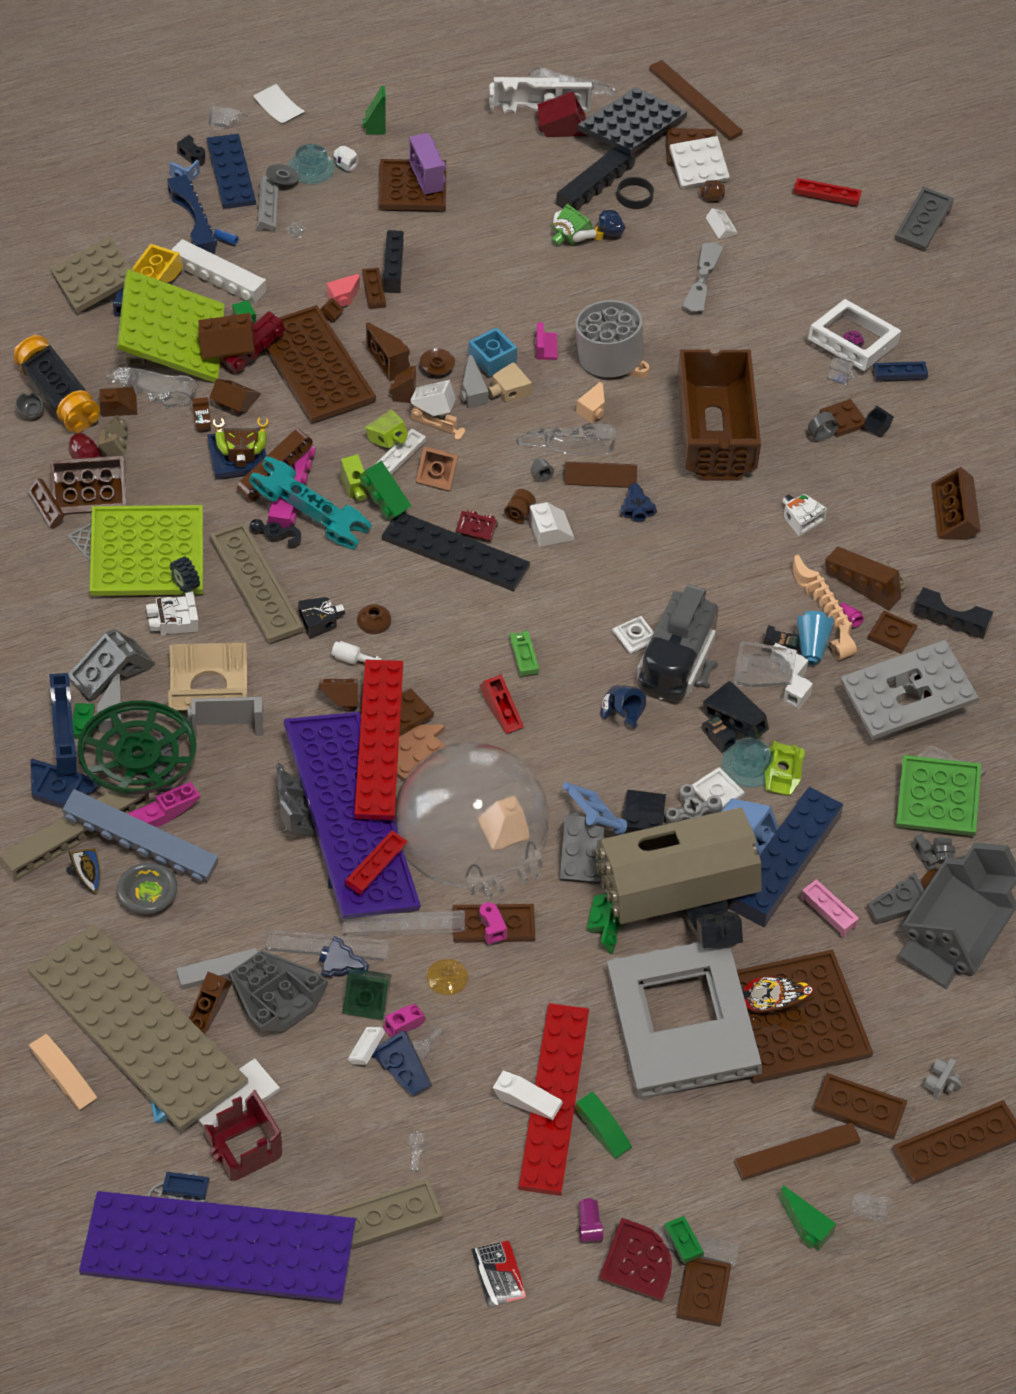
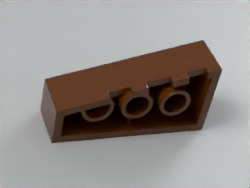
M838 546L825 559L826 573L889 611L901 599L899 570Z

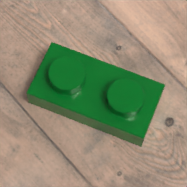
M75 703L73 714L74 739H79L84 726L94 716L95 704Z
M685 1216L664 1224V1228L683 1264L704 1255V1251Z

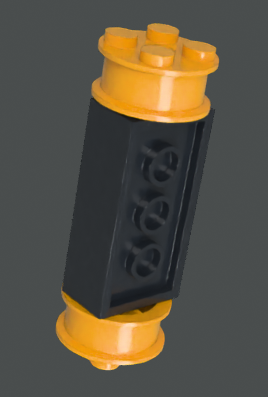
M35 334L26 338L15 347V363L21 367L22 372L28 376L69 431L80 433L98 421L99 405L92 400V396L59 357L55 349L49 345L45 337Z

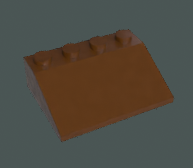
M123 456L50 460L52 495L64 514L92 512V506H127Z

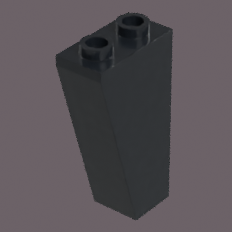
M731 681L725 683L703 701L707 717L713 718L718 716L724 725L755 740L769 730L766 714Z

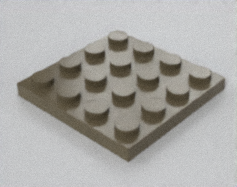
M109 236L52 267L51 271L75 310L79 313L124 288L125 273L128 269L132 270L112 237Z

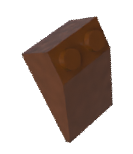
M366 323V349L389 382L394 381L395 376L410 367V350L401 339L371 323Z

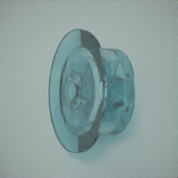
M306 144L299 147L288 165L299 173L298 181L304 183L325 181L333 174L335 169L334 161L328 156L326 149L317 144Z
M753 738L741 739L725 752L722 759L723 771L738 785L745 787L761 786L765 784L764 772L770 765V750L761 740Z

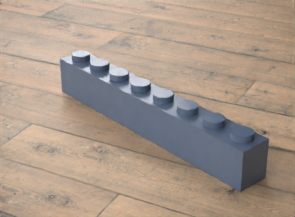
M73 789L62 809L65 819L69 822H78L88 831L93 832L95 830L100 832L102 837L108 840L115 839L125 848L129 849L132 847L144 857L149 855L155 858V861L161 865L168 864L172 866L178 873L184 874L185 872L190 874L191 878L198 882L205 881L208 883L218 864L217 855Z

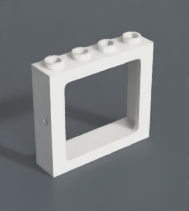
M844 299L811 325L808 339L861 370L866 371L898 345L902 331ZM844 316L881 338L869 348L863 350L826 328L838 318Z

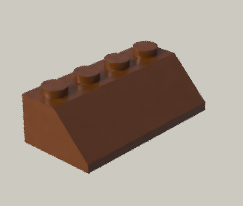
M959 467L932 483L938 538L967 540L981 532L974 477L962 467Z

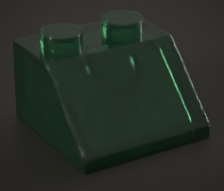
M351 968L347 976L342 1013L383 1020L390 994L392 974Z

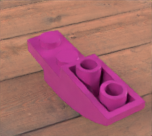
M189 782L156 796V802L128 814L158 828L192 806L200 799V794L192 782Z

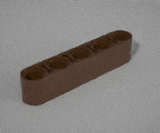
M296 429L273 449L267 457L282 461L291 467L311 448L313 441L300 429ZM264 459L237 485V491L249 501H255L261 496L249 482L252 473L271 476L262 466Z

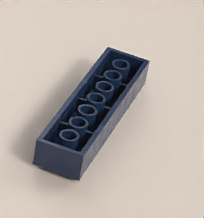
M808 787L760 855L761 892L731 898L729 909L765 928L841 818L843 803Z

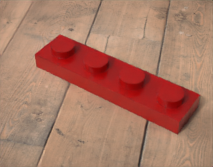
M802 178L796 179L793 191L794 194L855 206L859 205L862 192L859 189Z
M391 830L346 879L345 884L362 895L406 847L408 841Z

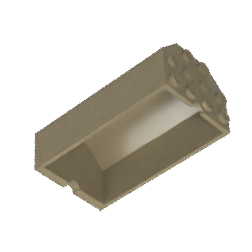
M742 807L597 840V849H594L595 857L598 863H595L597 874L602 876L603 889L607 888L608 902H612L613 915L618 917L620 924L761 892L760 856L757 855L754 832Z

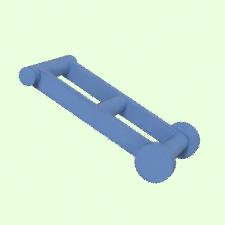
M568 782L563 784V789L567 790L586 813V823L588 825L594 826L598 823L613 828L614 832L619 835L626 831V820L617 819L599 798L597 792Z

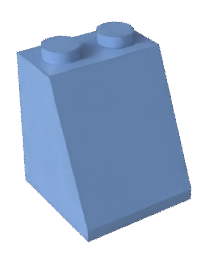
M731 798L722 811L743 808L755 835L757 855L760 856L779 829L772 808L767 805Z

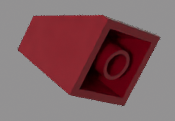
M574 91L537 104L538 112H536V115L540 121L538 127L540 132H544L546 137L587 136V134L577 130L578 124L586 119V115Z

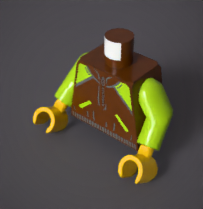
M261 417L258 418L257 423L260 431H258V428H224V431H222L224 420L221 418V425H216L215 419L213 420V427L217 430L215 432L217 447L224 455L228 456L230 462H236L238 467H245L247 462H253L256 455H259L265 448L267 437L265 429L269 426L267 418L264 425L260 424Z

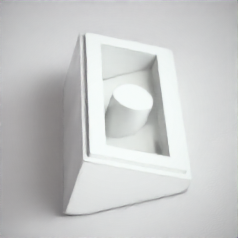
M714 208L710 210L706 219L719 239L738 234L725 211Z

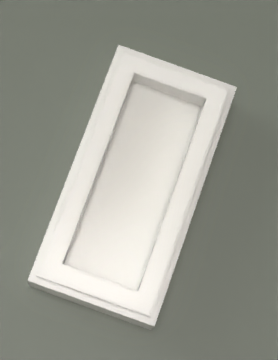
M366 1027L350 1054L348 1061L351 1064L367 1065L385 1034L382 1027Z

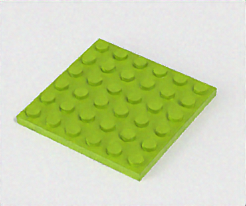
M128 269L125 273L117 349L215 383L219 376L220 359H202L198 320L224 317L225 304Z
M203 505L92 506L90 596L186 595L176 585L177 582L174 581V576H172V571L170 570L171 562L184 556L192 561V565L195 566V570L198 572L197 575L200 578V586L189 592L203 594Z

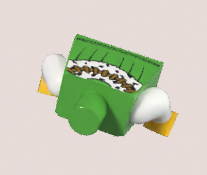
M568 204L565 205L563 210L556 212L554 215L552 226L556 235L552 238V241L557 246L564 240L574 245L576 242L589 238H594L595 240L603 239L604 233L600 232V228L596 227L593 230L590 220Z

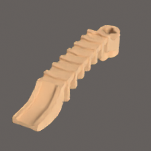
M799 554L795 555L793 573L799 586L806 588L808 596L813 594L814 601H819L821 609L824 608V613H826L828 618L832 616L835 620L833 629L837 631V639L829 642L834 657L837 660H842L856 654V644L850 637L852 623L848 621V616L844 615L843 608L838 605V600H835L833 592H830L829 586L825 584V579L821 578L819 572L807 568Z

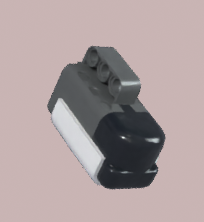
M687 584L683 593L679 591L673 592L638 666V687L644 693L675 703L689 696L715 640L719 609L717 604L705 599V589Z

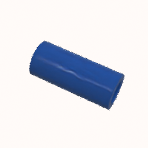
M218 228L213 233V236L218 240L234 246L238 243L239 237Z

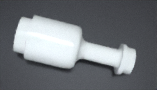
M336 641L331 652V656H334L335 659L355 665L357 661L365 663V659L382 660L379 656L373 658L360 652V647L343 641Z

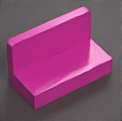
M537 322V360H557V333L544 332V323Z

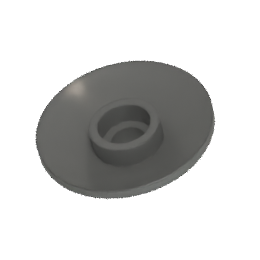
M271 165L266 171L268 178L280 185H291L299 180V173L287 165Z

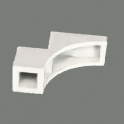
M775 643L772 647L770 659L782 668L788 680L783 701L800 710L811 696L813 683L806 678H802L807 671L808 660L787 647Z

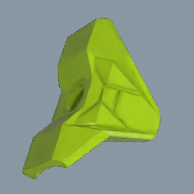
M773 740L767 751V754L771 756L770 765L764 772L766 791L791 796L801 782L805 751L797 745L790 746ZM778 763H786L788 765V769L781 770L778 767Z

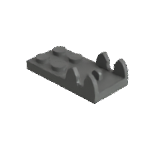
M922 187L895 234V239L926 251L940 224H944L946 214H950L954 198Z

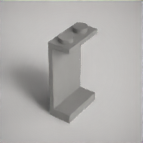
M262 697L191 699V707H188V718L196 738L197 725L255 724L256 736H263Z

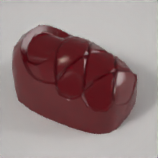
M77 433L70 437L68 444L69 454L72 459L103 457L98 446L86 434Z

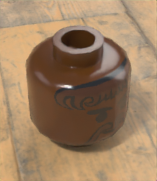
M707 180L700 189L701 197H704L707 202L721 201L722 197H725V186L720 180Z

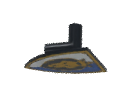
M96 848L70 851L69 856L72 865L66 868L67 873L71 875L76 872L80 884H84L88 890L96 895L101 880V868Z

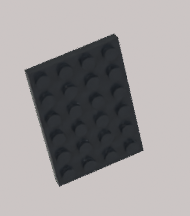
M635 87L579 123L577 130L631 155L685 119L687 111Z

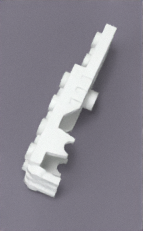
M494 77V82L489 84L490 110H494V107H502L504 114L506 112H513L515 114L517 107H527L532 111H538L537 104L574 91L584 112H590L592 82H559V78Z

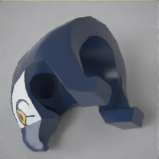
M613 686L602 700L601 717L607 719L609 715L617 711L620 716L626 717L625 722L636 728L638 726L636 721L646 707V696L643 691L633 686Z

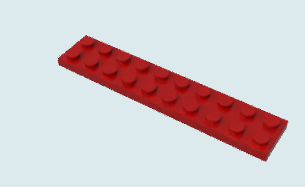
M365 659L355 819L395 820L404 661Z
M548 1003L535 1085L562 1100L563 1104L553 1120L531 1112L519 1190L557 1196L562 1195L589 1008Z

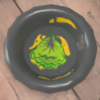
M140 863L130 867L122 874L118 881L117 894L121 903L129 910L140 914L155 913L165 909L173 902L177 894V880L173 872L163 865Z

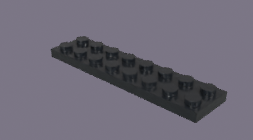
M403 512L393 518L382 534V540L513 592L530 567V562Z

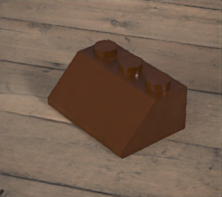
M251 313L198 320V334L203 360L255 353V327Z

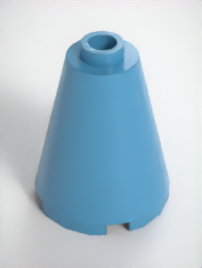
M806 611L803 616L799 614L797 617L801 654L808 660V665L810 666L821 662L834 627V618L832 616L830 618L826 617L824 612Z

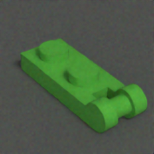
M522 631L519 634L515 632L509 633L510 643L512 644L520 676L538 674L539 666L529 631Z

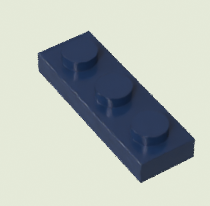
M925 361L874 363L873 365L875 380L928 378Z

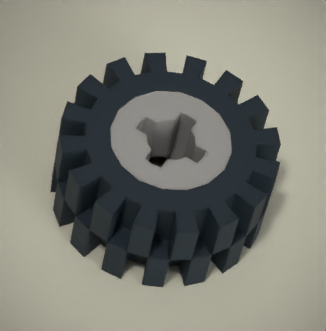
M184 556L171 562V574L174 576V581L177 582L176 585L180 587L183 593H187L200 586L198 572L188 557Z

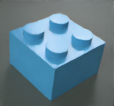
M497 327L468 342V356H473L476 365L488 377L513 362L517 363V347Z

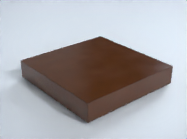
M883 611L869 633L867 640L902 654L916 632L918 625Z

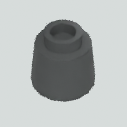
M536 459L533 462L532 470L538 481L545 482L553 476L554 469L546 460Z

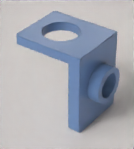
M198 160L188 169L172 161L169 163L170 176L172 177L187 175L188 180L192 181L200 174Z

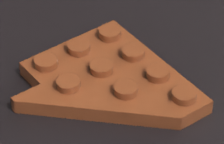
M443 724L419 725L399 736L397 778L405 784L409 783L447 751V746L436 738L445 731Z

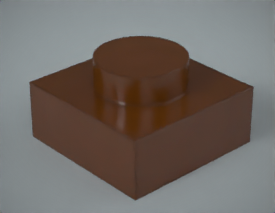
M333 298L320 309L331 322L344 311Z

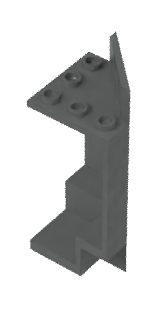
M974 842L963 859L946 858L902 924L909 937V941L898 957L945 989L948 988L957 972L976 973L1016 910V900L1011 892L1016 885V861L1008 845Z

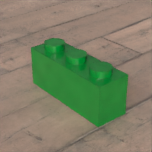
M382 460L359 475L362 485L368 489L372 500L378 504L382 515L388 521L412 506Z

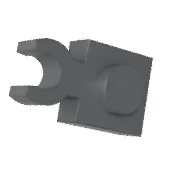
M922 834L916 835L912 845L913 850L921 862H925L929 871L935 869V863L938 860L931 853L932 847L930 842Z

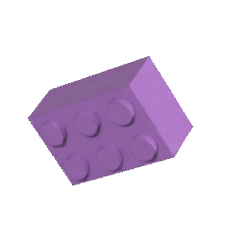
M429 133L409 137V163L423 193L429 194L443 191L444 183H446L444 175L446 165L441 160L439 150H436L434 139H431Z

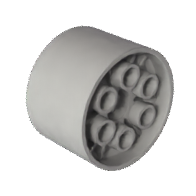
M604 300L588 305L578 314L576 318L578 360L586 371L601 377H617L632 372L641 364L644 358L642 316L633 305L618 300Z

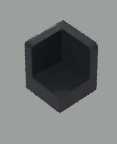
M875 406L867 414L863 427L881 437L890 428L894 416L879 406Z

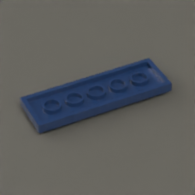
M239 133L207 137V146L223 209L256 205Z

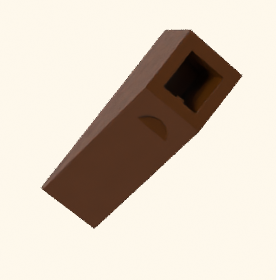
M207 971L189 1017L204 1035H206L223 1005L232 983L231 980Z

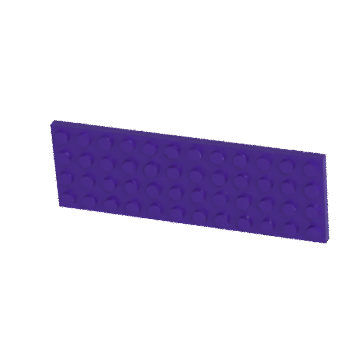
M351 712L284 719L285 731L342 919L419 910L421 907L403 850L362 895L345 884L346 879L391 830L397 833L394 820L355 819L361 728L360 713Z
M97 1191L79 1272L80 1275L343 1303L356 1218Z

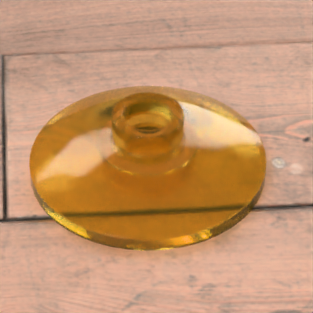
M442 959L433 963L427 972L428 985L433 991L442 995H453L460 992L468 981L466 968L460 962L452 959Z

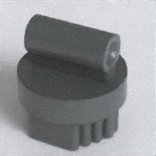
M934 838L933 843L935 847L932 848V852L938 860L937 863L944 862L946 858H954L955 846L952 845V840L950 838Z

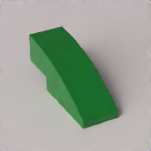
M593 1091L576 1102L575 1111L589 1125L588 1130L615 1160L632 1148L615 1118Z

